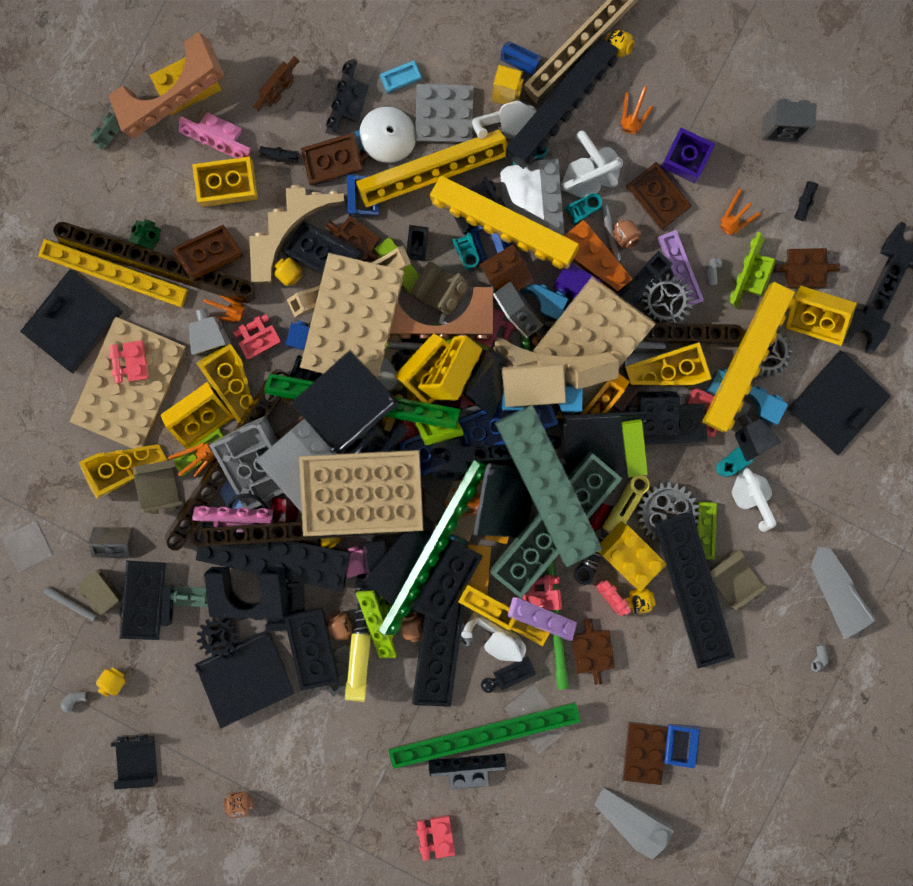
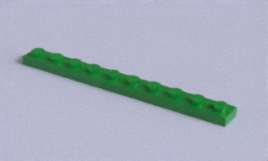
M269 374L264 392L269 395L295 399L313 382ZM395 397L398 404L385 415L386 417L456 430L460 409Z
M474 460L380 627L379 631L382 634L395 635L399 631L401 622L410 612L411 604L419 596L420 588L429 578V572L438 562V556L442 549L447 546L448 538L457 528V522L461 515L466 512L467 505L476 494L480 481L484 479L487 466L485 463Z
M576 702L389 748L388 751L393 769L580 723L581 720Z

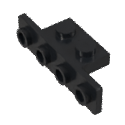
M356 59L348 60L342 67L343 75L336 88L338 92L331 104V115L326 121V133L328 134L337 132L341 116L353 122L359 121L369 85L353 78L358 62Z
M397 422L388 436H385L372 427L353 453L394 452L397 444L404 439L408 428L401 422Z
M504 753L429 760V776L449 775L450 789L489 786L487 771L507 769Z

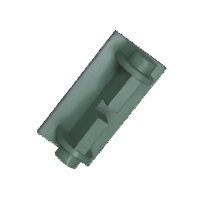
M109 112L102 120L105 123L102 128L97 127L90 135L93 138L91 142L93 143L96 140L98 142L96 146L101 150L104 147L107 148L114 139L109 134V131L111 130L117 135L121 130L115 117V112L113 114Z
M174 586L170 597L173 600V605L208 607L206 588Z

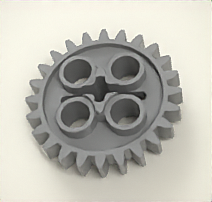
M670 482L666 483V487L659 483V489L652 486L653 492L647 490V498L643 496L641 498L644 503L638 504L642 510L636 511L637 514L642 516L637 521L644 523L640 526V529L647 528L645 535L651 533V540L658 537L655 526L652 523V517L656 514L660 516L661 520L667 517L666 514L652 511V507L661 510L669 509L670 512L675 514L692 511L693 516L700 515V513L694 510L699 507V505H693L696 498H689L692 492L684 493L685 486L678 489V483L671 487ZM660 496L666 499V503L662 507L657 504V499ZM679 501L684 504V509L681 512H678L675 508L676 503Z

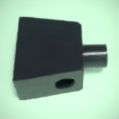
M748 413L737 418L743 428L735 433V437L746 462L781 443L780 439L763 418L753 422Z

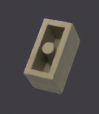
M101 569L95 570L77 584L80 588V594L84 598H88L92 603L91 608L97 614L103 615L122 601L121 594Z

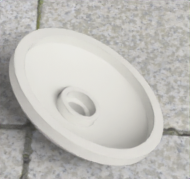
M376 108L369 112L361 123L359 131L361 145L370 157L379 162H399L405 159L415 146V126L409 116L397 108ZM387 128H391L393 132L389 133Z

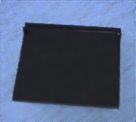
M69 269L20 332L65 369L74 374L110 329L115 317H119L123 311Z
M349 350L290 404L332 447L331 450L333 452L336 451L337 454H341L398 404V401L362 361Z
M839 350L787 410L836 455H839L891 395L845 352Z
M645 411L563 415V459L567 462V467L564 470L567 477L588 452L593 453L620 477H628L622 422L641 419L645 445Z
M493 464L486 466L474 535L517 537L527 526L532 498L517 467Z
M261 632L236 644L235 650L229 649L231 654L228 656L224 653V657L219 658L217 654L215 658L211 656L194 664L220 729L295 694L269 632Z

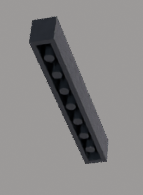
M599 37L508 144L505 156L522 169L528 164L531 165L536 159V154L546 148L551 136L555 137L562 123L568 122L575 108L578 109L582 105L583 98L586 95H590L595 89V84L605 78L606 71L616 65L619 59L617 57L619 49L602 37Z

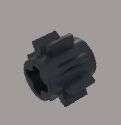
M405 349L395 352L391 359V364H395L394 369L398 372L413 356V353Z

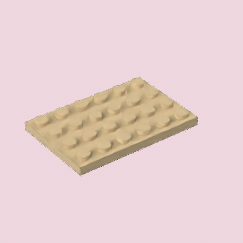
M328 253L300 368L324 373L351 350L378 379L405 271Z
M592 276L532 352L562 357L590 356L609 352L619 360L620 367L654 327L655 322ZM564 381V386H565V387H566L567 383H569L568 381ZM604 382L582 388V410Z
M115 317L70 422L132 449L143 447L187 347ZM142 340L144 342L149 379L129 382L128 376L122 375L123 383L115 384V378L112 376L111 371L113 370L112 359L109 358V353H111L110 345L117 344L118 352L124 351L122 343ZM119 358L121 369L126 368L125 358Z
M419 450L299 456L303 536L423 530Z

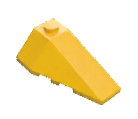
M700 342L625 366L631 385H695L712 379Z
M228 344L210 353L196 364L239 423L252 403L253 398L242 360L232 345Z
M159 444L128 450L96 453L80 461L79 465L97 500L133 481L132 467L167 461V458Z

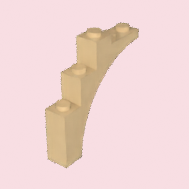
M293 185L291 188H286L287 211H284V209H273V212H268L269 235H266V233H255V236H249L251 282L254 285L273 284L274 265L276 264L277 256L284 241L293 229L303 220L319 211L330 207L346 205L344 193L341 194L340 191H330L329 194L311 192L310 195H307V190L302 188L301 185Z
M404 246L397 247L390 253L372 262L373 264L403 270L411 264ZM320 285L297 292L287 299L294 318L314 312Z
M502 337L495 339L493 351L496 354L499 353L507 360L505 364L508 367L563 363L564 381H568L576 389L618 378L619 360L609 352L580 357L552 356L519 348Z

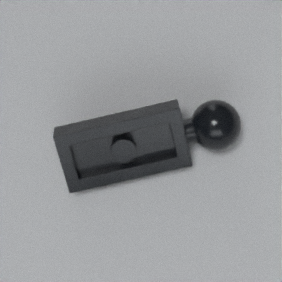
M526 656L521 662L516 661L494 671L495 678L488 677L483 679L481 689L485 693H491L499 685L502 691L536 675L529 657Z

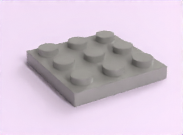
M417 84L415 141L419 143L460 144L471 140L474 85Z

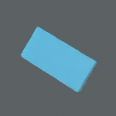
M415 60L380 74L387 94L422 80Z

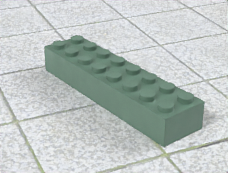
M529 405L495 422L565 566L568 567L602 550L534 407Z
M591 452L586 454L568 476V480L587 519L590 518L622 480L618 474ZM539 512L489 569L495 578L520 598L524 596L559 554Z

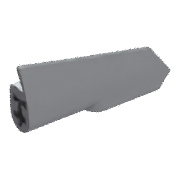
M817 547L810 567L842 637L846 639L863 630L876 619L853 587L854 582L831 548Z

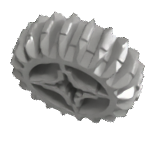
M666 274L665 280L661 277L658 283H653L654 286L652 288L646 285L650 292L643 293L644 296H648V299L642 300V303H648V306L643 307V310L650 309L646 316L651 317L654 315L652 321L656 322L660 319L659 323H664L665 320L666 323H671V320H673V323H678L677 318L681 321L685 320L682 315L683 313L687 316L690 315V312L686 309H693L694 306L688 304V302L694 301L695 298L688 297L689 294L693 293V290L686 291L690 284L682 285L684 282L683 278L676 282L677 275H673L672 280H670V275ZM666 284L675 285L681 292L671 294ZM658 288H661L660 299L653 302L655 292ZM665 296L676 297L672 299L670 306L668 303H661L666 299ZM683 298V305L676 313L675 303ZM666 307L670 316L661 315L655 308Z
M782 330L777 332L778 335L775 341L769 344V355L764 361H761L759 365L761 370L758 377H761L763 373L765 378L770 377V373L773 377L777 376V371L782 373L784 372L783 367L787 368L789 366L786 361L792 360V357L788 355L793 353V349H788V346L792 345V343L785 342L788 338L787 335L781 337ZM777 344L780 348V357L775 350ZM767 359L777 362L773 367L761 365Z

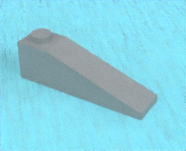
M604 787L594 803L636 851L652 860L665 849L674 833L670 824Z

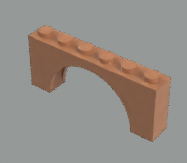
M197 32L183 42L186 51L183 71L174 86L165 94L152 100H139L134 92L122 85L108 95L122 132L133 139L224 77L210 40L200 32Z
M474 287L473 296L466 311L456 320L439 326L425 325L413 320L397 302L388 339H392V336H399L400 339H411V336H419V339H429L433 333L443 339H450V336H467L468 338L469 336H477V339H489V336L493 335V287Z

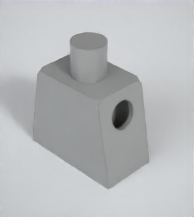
M207 308L196 311L198 321L189 324L192 355H205L231 344L219 318L209 317Z

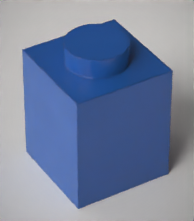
M297 321L296 324L291 322L285 345L304 351L310 329L308 323Z

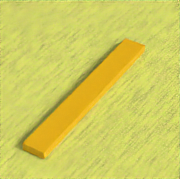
M44 239L38 257L181 308H183L189 292L188 289L47 239Z

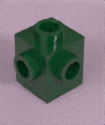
M144 219V222L136 220L131 228V236L128 242L154 250L160 239L161 229L155 227L156 223Z

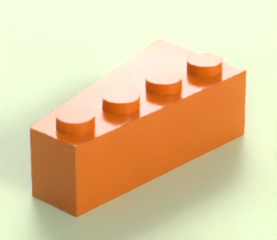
M584 220L564 235V237L579 244V250L572 262L582 270L599 279L603 285L614 293L619 292L632 280L631 276Z

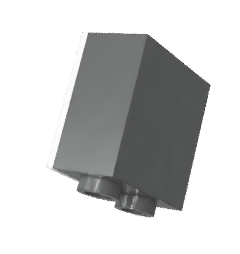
M508 282L493 294L507 318L526 338L543 326L530 303L511 282Z

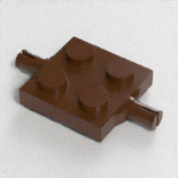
M293 56L288 64L283 61L259 90V99L252 106L255 110L259 112L265 103L270 107L273 104H277L282 97L283 91L292 86L294 82L292 72L300 62L295 56Z
M350 215L339 227L331 220L325 225V227L334 232L333 237L361 251L364 255L361 261H366L369 258L374 262L376 259L381 258L374 253L375 246L381 240L380 237Z
M827 248L787 249L785 265H774V268L781 269H773L774 273L785 272L787 288L800 286L827 287L828 272H839L840 268L833 267H840V264H828Z
M589 618L590 626H588V620L584 619L586 631L574 634L572 640L577 674L593 673L594 685H598L597 677L599 684H602L600 672L615 669L609 629L595 630L593 629L592 618Z

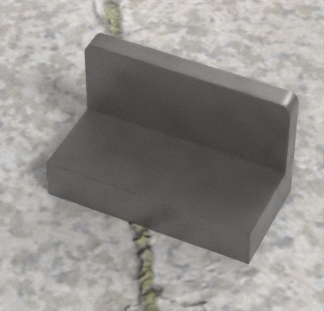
M641 341L624 361V368L625 366L661 355L666 349L665 342Z
M94 527L88 543L91 556L130 557L132 552L129 543L132 532L131 528Z

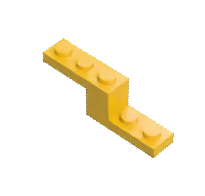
M467 585L458 601L508 630L512 629L542 647L550 634L508 617L509 605L493 599L470 585Z

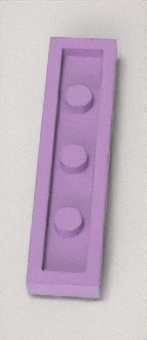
M677 230L659 236L658 241L663 254L673 264L670 268L672 277L677 275L676 282L683 278L684 282L682 285L690 284L686 291L693 290V293L689 294L688 297H693L695 300L689 301L688 304L696 305L703 302L704 299Z
M515 597L512 599L508 617L563 639L573 640L577 622Z

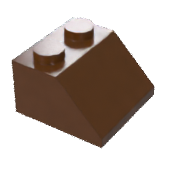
M513 244L480 264L484 275L495 292L508 282H511L518 291L534 283L528 268Z

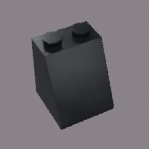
M482 348L479 360L475 363L462 394L475 406L493 417L504 390L502 367L508 366L505 364L507 360L499 353L496 354L491 349L485 350Z

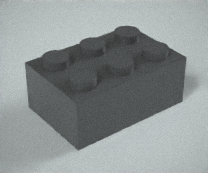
M780 99L763 117L762 140L800 142L815 128L817 103H810L809 100L791 102L790 99Z

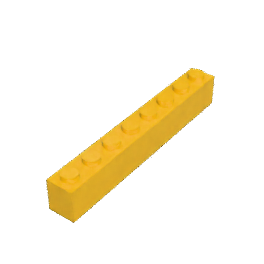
M498 129L488 133L484 139L476 137L358 180L356 184L367 208L435 183L440 175L449 178L506 157L507 141Z
M441 175L429 195L435 207L439 209L444 207L453 216L458 218L462 216L466 218L469 224L473 226L478 224L487 233L492 235L496 233L500 235L503 241L507 243L513 242L525 252L529 250L535 253L534 255L541 260L547 259L559 269L565 268L568 270L579 250L578 243Z
M776 282L769 284L702 423L722 433L732 429L735 423L733 418L736 412H740L744 404L741 401L744 395L747 396L752 388L750 383L753 377L756 378L761 370L759 365L769 354L767 348L770 343L775 341L778 335L776 330L778 326H782L786 319L784 314L787 308L790 309L794 303V291Z

